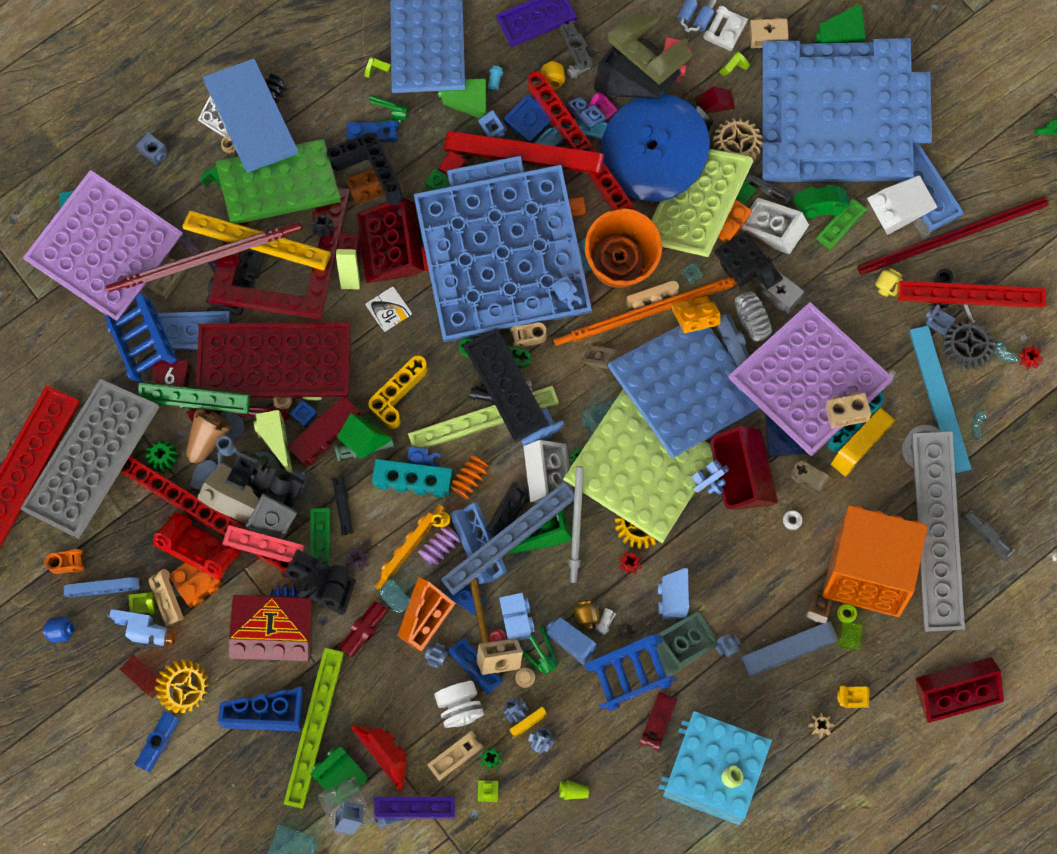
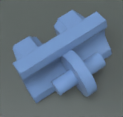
M715 459L706 466L712 474L710 477L707 478L702 469L692 476L697 485L694 487L697 493L711 484V487L707 489L708 492L711 494L715 491L717 494H721L724 491L722 486L726 484V481L724 479L718 481L717 479L729 471V468L727 466L722 467Z

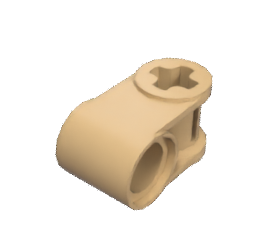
M540 322L510 328L514 339L513 347L516 348L542 344L547 340L546 327ZM538 330L543 332L541 336H535L534 333Z

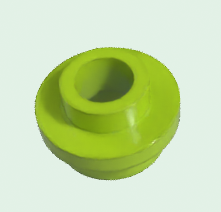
M842 604L837 610V616L843 623H851L857 617V610L853 605ZM846 610L849 611L850 616H844L843 612Z

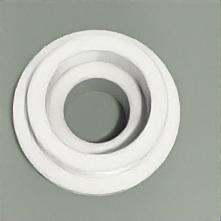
M794 510L786 512L783 517L784 526L790 530L798 529L803 521L801 514ZM795 518L796 523H790L789 519Z

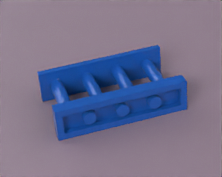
M139 294L135 297L138 303L136 308L120 317L118 321H114L108 315L105 316V319L107 321L106 327L112 333L126 366L127 376L131 380L144 382L140 374L142 371L159 360H165L172 364L177 361V358L151 299L143 294ZM142 314L144 317L143 323L123 334L121 326ZM146 329H149L151 333L150 338L130 350L127 342ZM155 344L158 349L157 353L136 365L133 357Z
M650 635L585 663L587 671H594L595 674H598L607 699L606 703L599 705L600 709H608V711L620 708L619 704L659 687L661 690L672 686L671 682L677 680L676 676H666L657 652V645L663 643L661 635ZM644 650L650 653L659 678L658 681L651 684L648 682L639 657L641 655L640 652ZM628 657L633 661L642 686L634 691L631 690L622 665L623 659ZM611 664L616 669L625 694L618 698H614L605 673L606 666Z

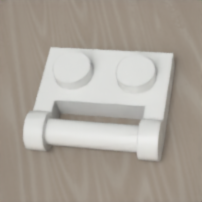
M719 6L716 11L717 15L709 30L703 35V38L722 48L733 51L748 19L729 11L724 6ZM724 17L728 20L718 37L714 34Z

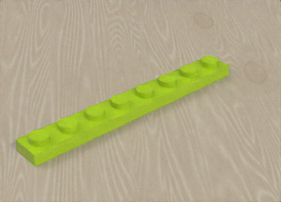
M324 648L284 805L301 809L305 807L312 780L310 773L313 771L312 767L317 761L344 652Z

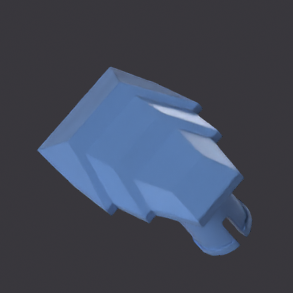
M542 409L549 425L521 440L523 446L538 440H549L553 434L565 426L564 422H554L548 409Z

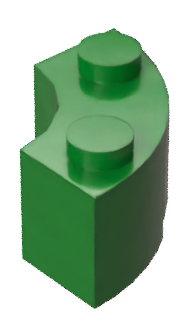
M826 185V188L818 189L810 187L793 196L797 211L802 212L804 217L809 220L823 214L837 216L850 206L846 189L834 185Z

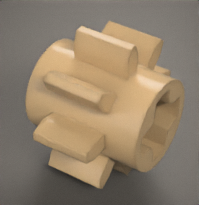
M822 713L819 714V718L812 716L811 719L814 723L808 725V727L813 728L811 735L819 734L820 739H822L824 733L829 736L831 733L828 729L834 727L833 724L829 723L831 717L825 718ZM823 722L825 724L824 729L821 728L819 730L817 728L818 723Z

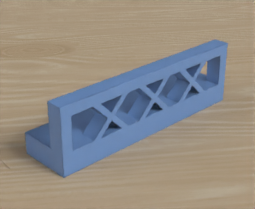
M473 502L465 509L455 510L449 514L467 557L471 556L493 538L485 530L487 524L477 502ZM471 510L475 513V520H472L469 514ZM479 527H480V528L482 529V531H483L482 538L479 537V535H478V528H479ZM502 558L496 562L499 571L495 573L492 565L477 577L479 584L493 582L507 572Z

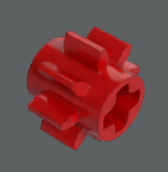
M1034 345L1029 349L1024 346L1022 352L1017 356L1021 358L1019 365H1024L1026 370L1032 366L1036 369L1039 366L1037 362L1043 360L1042 357H1039L1041 350L1035 349Z
M625 551V557L618 559L619 562L623 563L619 566V570L624 569L626 575L629 572H633L636 575V569L642 568V565L638 563L642 557H636L635 551L632 554H628ZM627 560H630L631 562L634 561V564H633L632 567H631L630 564L626 565V564H627Z

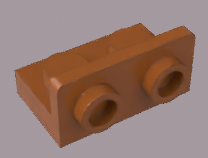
M373 169L346 178L356 205L384 195Z

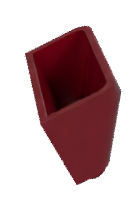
M738 426L715 435L710 443L713 460L716 459L722 467L727 466L729 468V471L718 478V481L721 479L726 481V484L722 486L724 491L721 493L725 507L739 510L768 507L777 504L778 500L761 430Z

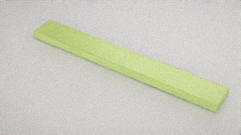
M553 385L532 392L541 410L559 405ZM492 405L408 433L412 446L430 448L502 424L504 421L496 406Z

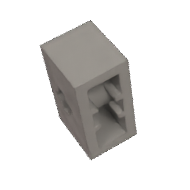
M780 273L783 277L782 281L769 289H766L761 283L759 292L764 299H770L775 303V307L778 310L785 311L788 314L802 299L804 291Z

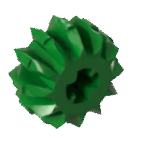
M159 439L157 445L155 442H152L153 448L146 449L149 454L145 455V458L149 460L147 464L150 467L153 466L155 471L161 469L162 472H165L166 467L171 470V463L177 464L175 457L179 456V453L175 451L176 446L171 445L169 440L164 443L162 439Z

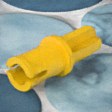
M439 512L431 519V522H435L433 524L435 527H446L452 522L450 515L446 512Z

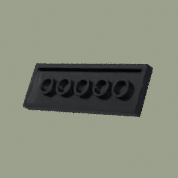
M497 328L463 345L515 443L549 425Z

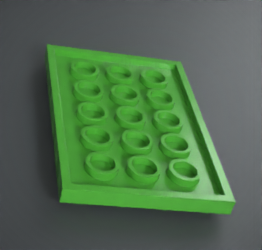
M324 139L296 144L298 149L297 155L246 173L239 156L215 161L230 222L239 224L341 202L331 163L327 157Z

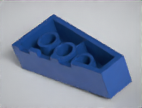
M297 687L292 690L277 691V693L261 694L247 699L241 698L220 702L218 723L221 728L301 732L304 703L303 688Z

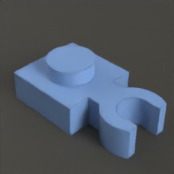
M567 275L551 285V288L561 302L564 300L568 301L567 305L571 311L574 310V307L571 305L573 301H577L579 305H582V300L578 296H574L577 289Z

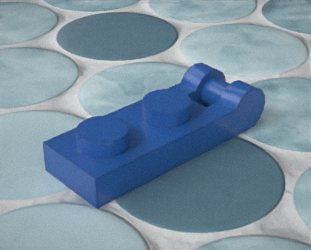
M347 122V141L371 132L377 135L380 142L398 141V134L396 133L398 122ZM384 130H389V133L384 134Z

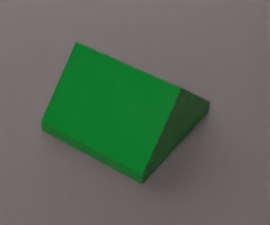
M352 413L337 435V439L361 459L391 441V437L371 420Z

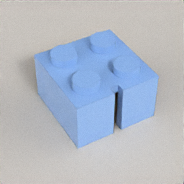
M523 593L500 597L499 600L508 640L515 638L518 641L530 639L529 636L535 631L532 617L527 616L530 613L528 598H524Z

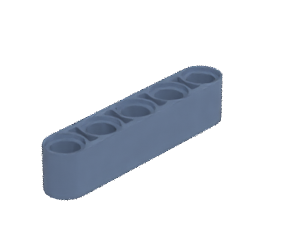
M831 621L826 624L823 623L742 657L749 676H754L830 645L839 639Z

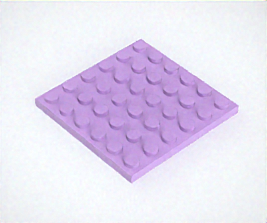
M90 170L24 255L23 259L105 315L110 316L114 321H118L147 282L109 293L106 285L122 281L125 277L160 266L183 236V232Z
M811 302L729 375V379L810 456L814 455L844 427L831 429L825 409L827 400L835 396L842 398L847 397L851 393L859 392V394L865 393L867 401L870 403L894 379ZM853 405V408L856 410L862 409L860 405ZM839 408L833 409L835 413H843Z

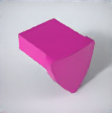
M596 93L589 104V107L595 105L606 117V120L603 122L609 121L618 112L604 93Z

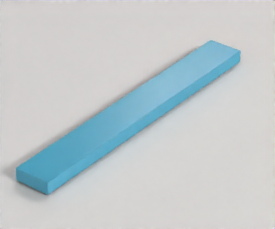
M924 326L909 330L910 338L937 428L942 432L953 431L955 474L971 470V465L929 327Z

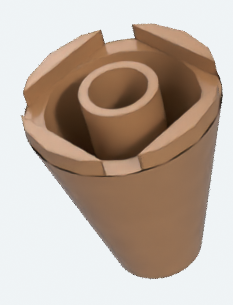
M206 409L196 410L189 436L186 456L194 464L203 463L216 447L217 439L225 436L231 428V425L228 426L229 421L212 411L210 414L204 413Z

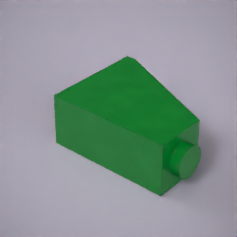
M857 5L821 23L818 31L815 32L816 42L864 43L865 30L862 6Z

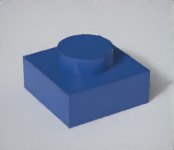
M302 400L290 415L305 428L317 415V412Z

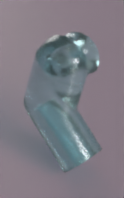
M1002 341L994 343L993 351L1000 361L1017 363L1018 354L1009 353Z
M984 410L976 411L973 415L971 427L974 439L983 438L981 421L987 420L986 411Z

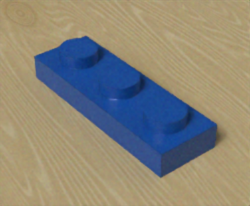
M462 638L448 650L450 655L487 695L502 684L503 680L497 673L482 675L477 664L478 653L465 638Z

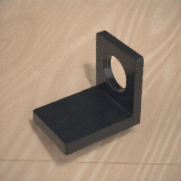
M240 451L226 483L244 490L258 459ZM241 459L249 460L251 466H243L241 464Z

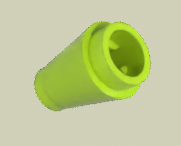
M569 780L560 782L559 797L564 798V800L588 798L589 786Z

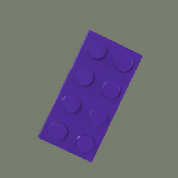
M530 0L497 14L496 19L510 47H514L559 28L563 23L568 24L569 21H575L576 15L568 0Z

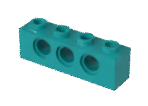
M376 459L372 483L379 490L392 488L400 493L414 491L417 495L431 493L435 497L444 498L445 495L450 496L453 471L449 468ZM393 473L399 475L394 481L388 479ZM411 476L418 478L414 483H409L407 480ZM434 478L437 480L434 485L426 484L429 479Z

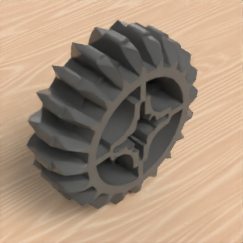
M969 319L965 324L961 320L958 325L954 323L952 329H947L948 332L943 337L945 341L942 343V347H945L943 354H949L946 359L954 360L952 366L958 363L960 364L959 369L966 366L968 371L971 366L976 370L978 365L983 367L985 362H989L990 356L994 353L992 350L995 347V344L992 343L994 336H988L990 330L984 331V324L979 327L977 326L978 321L971 324ZM965 333L963 339L954 340V337L958 334ZM983 350L981 355L971 357L973 351Z

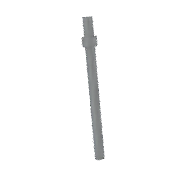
M576 466L572 549L571 558H569L571 583L578 582V568H580L581 564L579 546L583 466Z

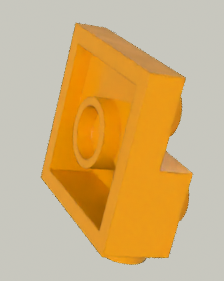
M708 296L672 304V311L684 334L720 325V312L714 301L711 302Z

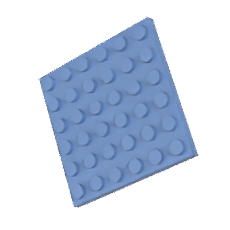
M679 325L608 364L611 372L672 459L760 410L729 379V375L737 367L710 327L684 334Z

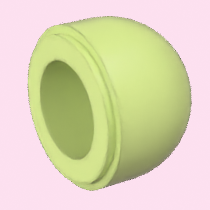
M729 766L722 772V782L727 787L735 788L743 783V774L737 766Z

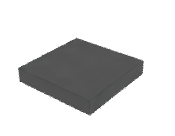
M263 493L245 528L252 532L283 540L298 511Z

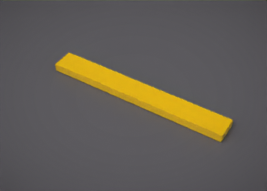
M189 211L183 223V229L229 243L262 233L258 230L193 211ZM285 238L250 248L320 270H325L331 257V252Z

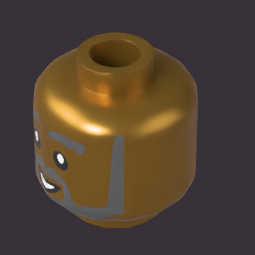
M592 599L578 601L577 605L573 607L575 623L583 626V629L594 628V624L600 621L599 606Z

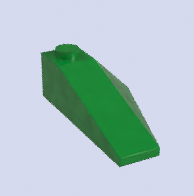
M565 510L560 511L507 554L554 547L572 541L571 526Z

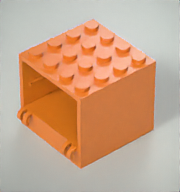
M848 505L836 533L822 598L900 617L915 590L928 525H924L917 520H904L897 515H885L878 510L869 511L858 505Z

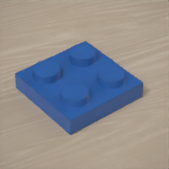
M529 94L503 119L505 124L528 143H532L551 124L550 119L546 116L538 102Z

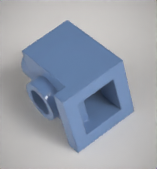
M494 110L478 120L488 137L500 139L505 137L504 132L507 131V128ZM498 125V129L493 131V126Z

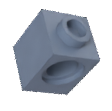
M149 132L136 145L139 152L155 165L162 162L168 153L165 145ZM157 148L156 151L150 152L151 149Z
M344 801L336 811L334 830L354 835L363 822L364 805Z

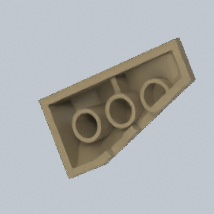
M222 462L204 482L197 499L210 508L247 524L259 499L253 493V488L247 484L244 490L227 484L226 480L232 467Z

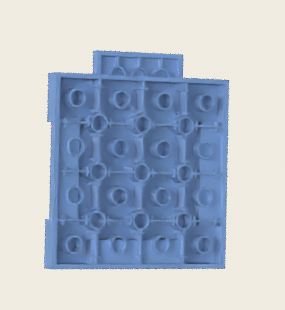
M911 38L874 39L873 42L800 44V41H763V181L767 183L906 181L913 178V143L932 142L930 72H912Z
M521 156L447 170L450 187L414 194L443 342L479 336L495 328L503 330L518 325H527L553 319L559 320L592 312L561 165L524 172ZM566 275L577 289L574 296H578L582 300V305H579L577 301L571 303L574 307L573 311L568 308V301L564 300L561 302L551 288L552 284Z

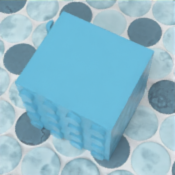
M693 711L690 722L683 720L681 722L682 726H687V730L682 728L678 730V733H683L685 736L670 778L661 777V781L667 782V786L659 784L658 789L665 790L663 797L740 825L746 817L772 740ZM732 765L737 766L743 774V783L735 788L724 785L721 778L722 772Z

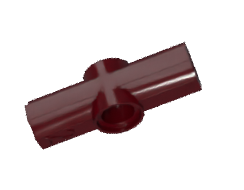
M374 601L364 615L354 622L350 629L351 632L338 648L353 658L364 642H368L374 635L376 627L388 613V610Z

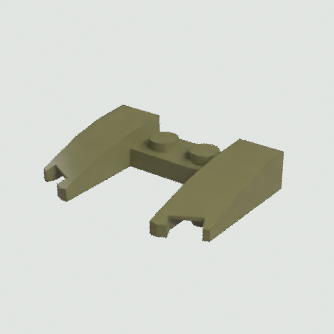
M641 11L608 33V41L660 85L693 57V54L687 51L688 41L686 38L671 46L659 56L652 53L637 39L657 23L660 17L658 15L648 16Z

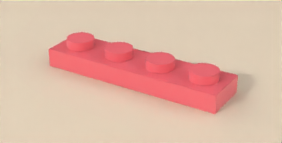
M228 525L223 541L224 546L288 563L293 559L297 549L302 552L304 546L301 544Z

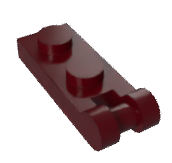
M662 692L658 693L639 744L643 746L649 745L653 747V750H659L677 698ZM650 732L657 734L656 740L649 737Z

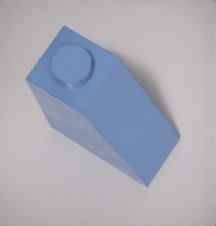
M561 617L557 621L553 619L548 625L547 635L581 664L585 665L595 653L597 644Z

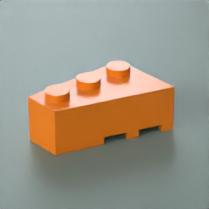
M418 577L397 636L411 647L422 652L456 603L429 581Z

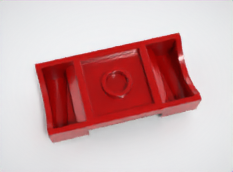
M175 512L156 532L153 545L220 581L230 564L234 560L239 559L241 550L224 546L223 541L192 526L191 519Z

